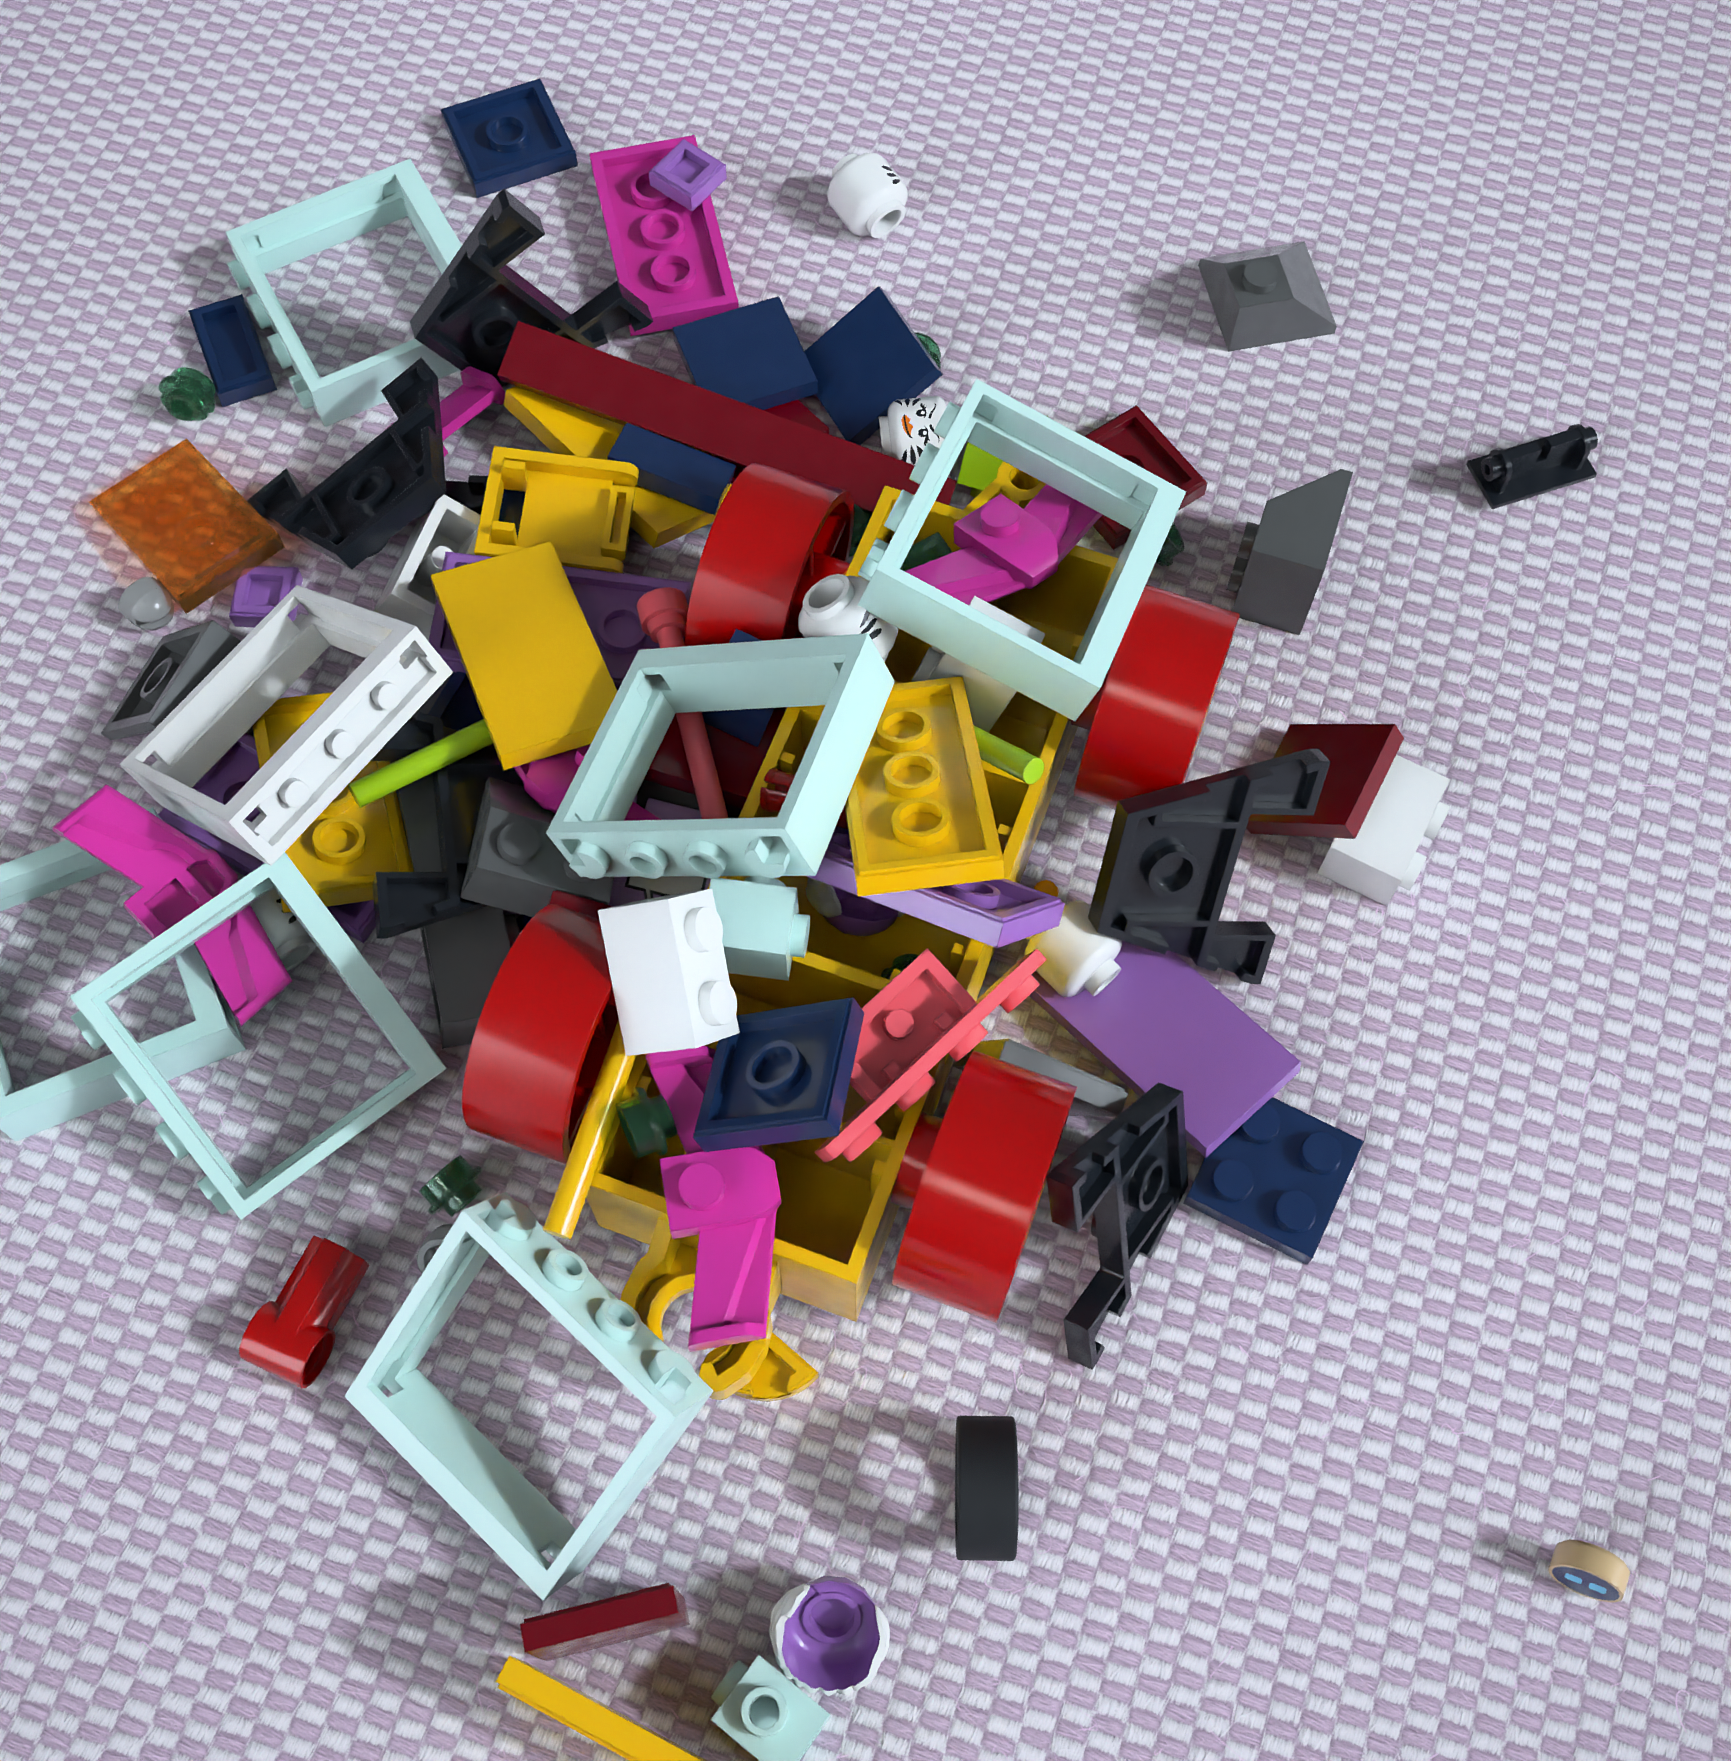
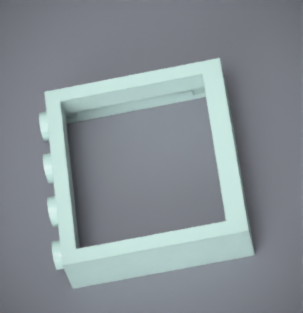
M411 159L226 232L236 260L228 262L227 265L240 291L248 287L251 288L253 295L246 297L260 329L271 326L275 334L267 337L279 365L282 369L290 366L293 367L296 375L289 377V381L302 408L305 410L314 406L324 427L386 402L387 400L381 390L421 357L435 372L438 379L460 370L416 339H413L320 378L264 275L407 216L439 271L443 274L462 245Z
M976 378L962 407L949 402L933 432L944 438L940 448L927 443L909 477L910 480L920 484L916 494L913 495L902 489L884 524V527L895 532L890 543L888 544L876 538L858 575L869 580V583L858 606L865 608L869 613L1061 715L1076 721L1102 686L1186 491ZM966 441L1131 529L1073 661L900 569Z
M868 633L638 650L546 834L570 863L569 866L580 877L593 879L602 877H645L656 879L661 876H701L705 878H718L720 876H764L768 878L816 876L895 681ZM825 705L778 817L624 821L675 713Z
M153 807L147 809V811L160 818ZM68 840L0 865V912L109 871L112 868ZM194 944L176 955L175 959L196 1021L139 1043L167 1081L246 1050L235 1017ZM0 1040V1130L16 1142L129 1097L112 1073L120 1068L122 1064L114 1054H110L22 1090L15 1091Z
M285 852L272 866L264 863L70 996L80 1009L70 1018L82 1032L81 1035L94 1050H97L106 1043L122 1064L120 1068L112 1073L124 1091L136 1105L149 1099L165 1120L156 1126L155 1130L178 1160L191 1154L206 1174L204 1178L197 1182L203 1194L208 1200H211L221 1215L232 1208L240 1220L447 1069ZM274 888L409 1069L247 1186L108 1002Z
M504 1192L462 1210L344 1397L544 1601L585 1570L714 1390L695 1373L692 1365L686 1358L672 1351L641 1321L639 1314L633 1307L615 1297L591 1274L586 1263L577 1254L565 1249L551 1234L543 1231V1227L537 1222L535 1215L528 1207L514 1200L507 1192ZM489 1255L509 1272L656 1416L654 1422L577 1529L417 1369L420 1361ZM388 1389L393 1395L387 1397L382 1391ZM544 1550L555 1559L552 1564L541 1554Z

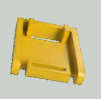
M494 446L474 554L496 557L551 541L562 566L623 573L624 565L621 561L626 557L636 494L635 486L637 485L639 475L638 467L632 463ZM504 489L526 492L518 538L515 523L498 521Z

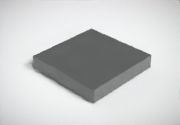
M1011 1039L980 1041L970 1052L959 1061H954L952 1065L963 1071L971 1053L977 1051L1077 1086L1068 1116L1117 1117L1122 1113L1128 1097V1093L1124 1092V1088Z

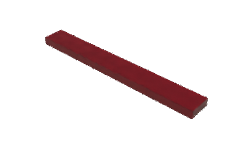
M520 321L516 324L497 374L501 381L623 426L626 423L635 425L734 464L741 469H745L751 463L757 462L847 490L852 494L854 510L872 516L884 486L901 491L903 489L914 495L920 484L909 479L915 465ZM947 477L935 501L949 505L957 481Z

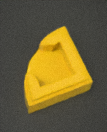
M772 1332L765 1360L753 1379L734 1394L749 1400L762 1402L786 1399L802 1392L813 1384L819 1377V1372Z

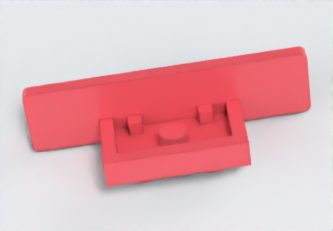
M928 948L916 957L861 1008L864 1011V1018L850 1085L865 1100L866 1104L840 1127L839 1136L830 1137L815 1151L818 1157L826 1163L834 1160L842 1153L849 1162H852L883 1133L875 1124V1121L894 1103L903 1112L910 1108L936 1083L928 1073L933 1066L947 1053L955 1062L963 1058L988 1034V1031L980 1024L983 1019L998 1005L1007 1013L1011 1012L1040 985L1031 974L1047 960L1038 949H1035L1021 958L976 1001Z

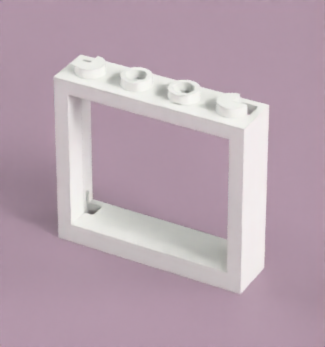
M296 585L119 765L162 807L272 866L443 684L453 671L415 625ZM301 603L309 614L304 615L301 613L292 622L287 615ZM330 645L366 658L226 805L192 788ZM152 753L158 760L150 767L143 763V761ZM256 807L261 813L252 822L246 820L245 818Z

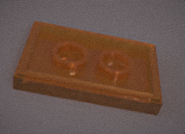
M188 439L175 445L89 501L97 516L151 576L167 590L171 598L186 614L285 548L279 534Z

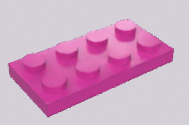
M695 135L589 153L617 280L648 305L653 319V323L635 332L632 325H628L630 336L669 330L676 326L739 308L711 195L696 209L690 211L650 186L649 171L683 139L698 147Z

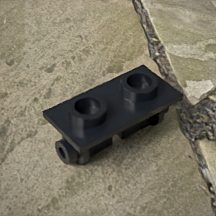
M1575 424L1570 426L1567 431L1505 450L1502 448L1493 449L1488 455L1467 461L1466 465L1491 509H1496L1595 478L1597 473L1587 457L1590 454V450L1597 447L1598 437L1592 427L1584 428L1581 424Z

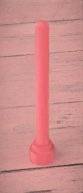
M671 587L654 589L644 594L637 602V611L642 631L649 635L653 642L658 643L659 648L685 646L683 637L685 636L688 614L685 594L681 590ZM702 712L676 713L701 818H729Z

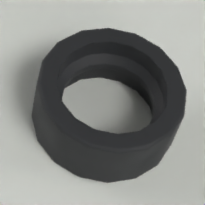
M960 1415L956 1420L955 1436L956 1557L958 1560L1014 1561L1017 1555L1019 1519L1018 1445L1015 1419L1013 1416Z

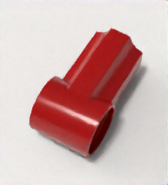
M314 1235L276 1301H268L263 1304L249 1322L239 1346L240 1358L300 1388H307L315 1381L325 1367L335 1344L336 1334L333 1329L370 1265L365 1259L357 1256L345 1247L326 1238L323 1239Z

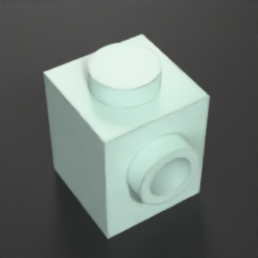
M750 876L744 881L711 878L709 889L712 888L716 912L720 916L723 926L722 943L728 973L789 981L792 957L805 958L810 929V915L799 914L797 888L787 887L780 880L764 876Z
M760 1655L757 1656L749 1668L738 1660L711 1696V1699L720 1705V1708L711 1720L759 1761H800L831 1718V1715Z

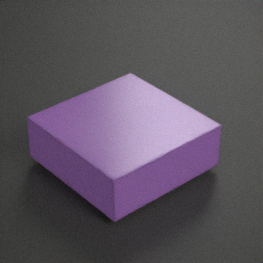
M683 139L649 171L650 186L690 211H693L727 179L726 164Z
M239 565L229 613L234 626L256 627L296 585L302 586L303 577L299 568ZM298 605L287 615L292 622L296 619Z

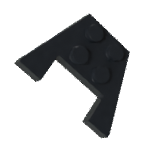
M503 189L493 199L410 320L414 339L461 371L470 366L491 374L504 387L509 384L501 381L497 374L518 321L595 349L609 343L606 334L630 324L635 332L653 323V319L648 305L618 281L614 282L576 312L570 314L506 264L544 236L545 232L540 217L506 189Z
M422 357L381 390L398 417L396 422L308 494L302 483L286 468L246 501L248 506L264 521L350 569H354L367 557L379 553L385 547L388 540L413 519L420 518L428 513L435 501L447 491L438 376Z
M419 712L417 718L411 717L370 761L395 762L457 732V730L444 727L441 718ZM494 744L486 746L433 772L442 872H376L372 885L377 939L390 938L489 906L460 898L486 781L489 777L524 786L514 768L503 770Z
M1306 749L1119 800L1088 914V919L1095 930L1101 934L1164 955L1167 951H1171L1191 958L1196 966L1214 972L1221 968L1235 973L1241 981L1250 984H1261L1276 937L1275 933L1265 921H1219L1247 823L1252 814L1314 815L1331 761L1319 749Z
M1159 1082L1053 1168L1046 1177L1051 1220L1053 1223L1078 1232L1095 1210L1091 1223V1234L1098 1240L1100 1269L1063 1319L1068 1359L1089 1369L1095 1367L1105 1349L1102 1344L1095 1341V1337L1108 1312L1121 1317L1132 1296L1130 1269L1138 1254L1151 1259L1188 1187L1183 1091Z

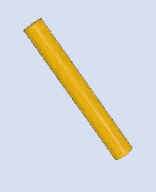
M619 1020L543 1227V1231L560 1238L571 1240L637 1056H626Z

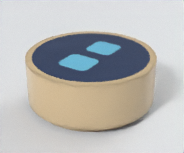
M1564 1540L1557 1543L1548 1569L1552 1578L1564 1587L1585 1597L1603 1602L1621 1601L1630 1576V1570L1618 1556L1604 1548L1579 1540Z

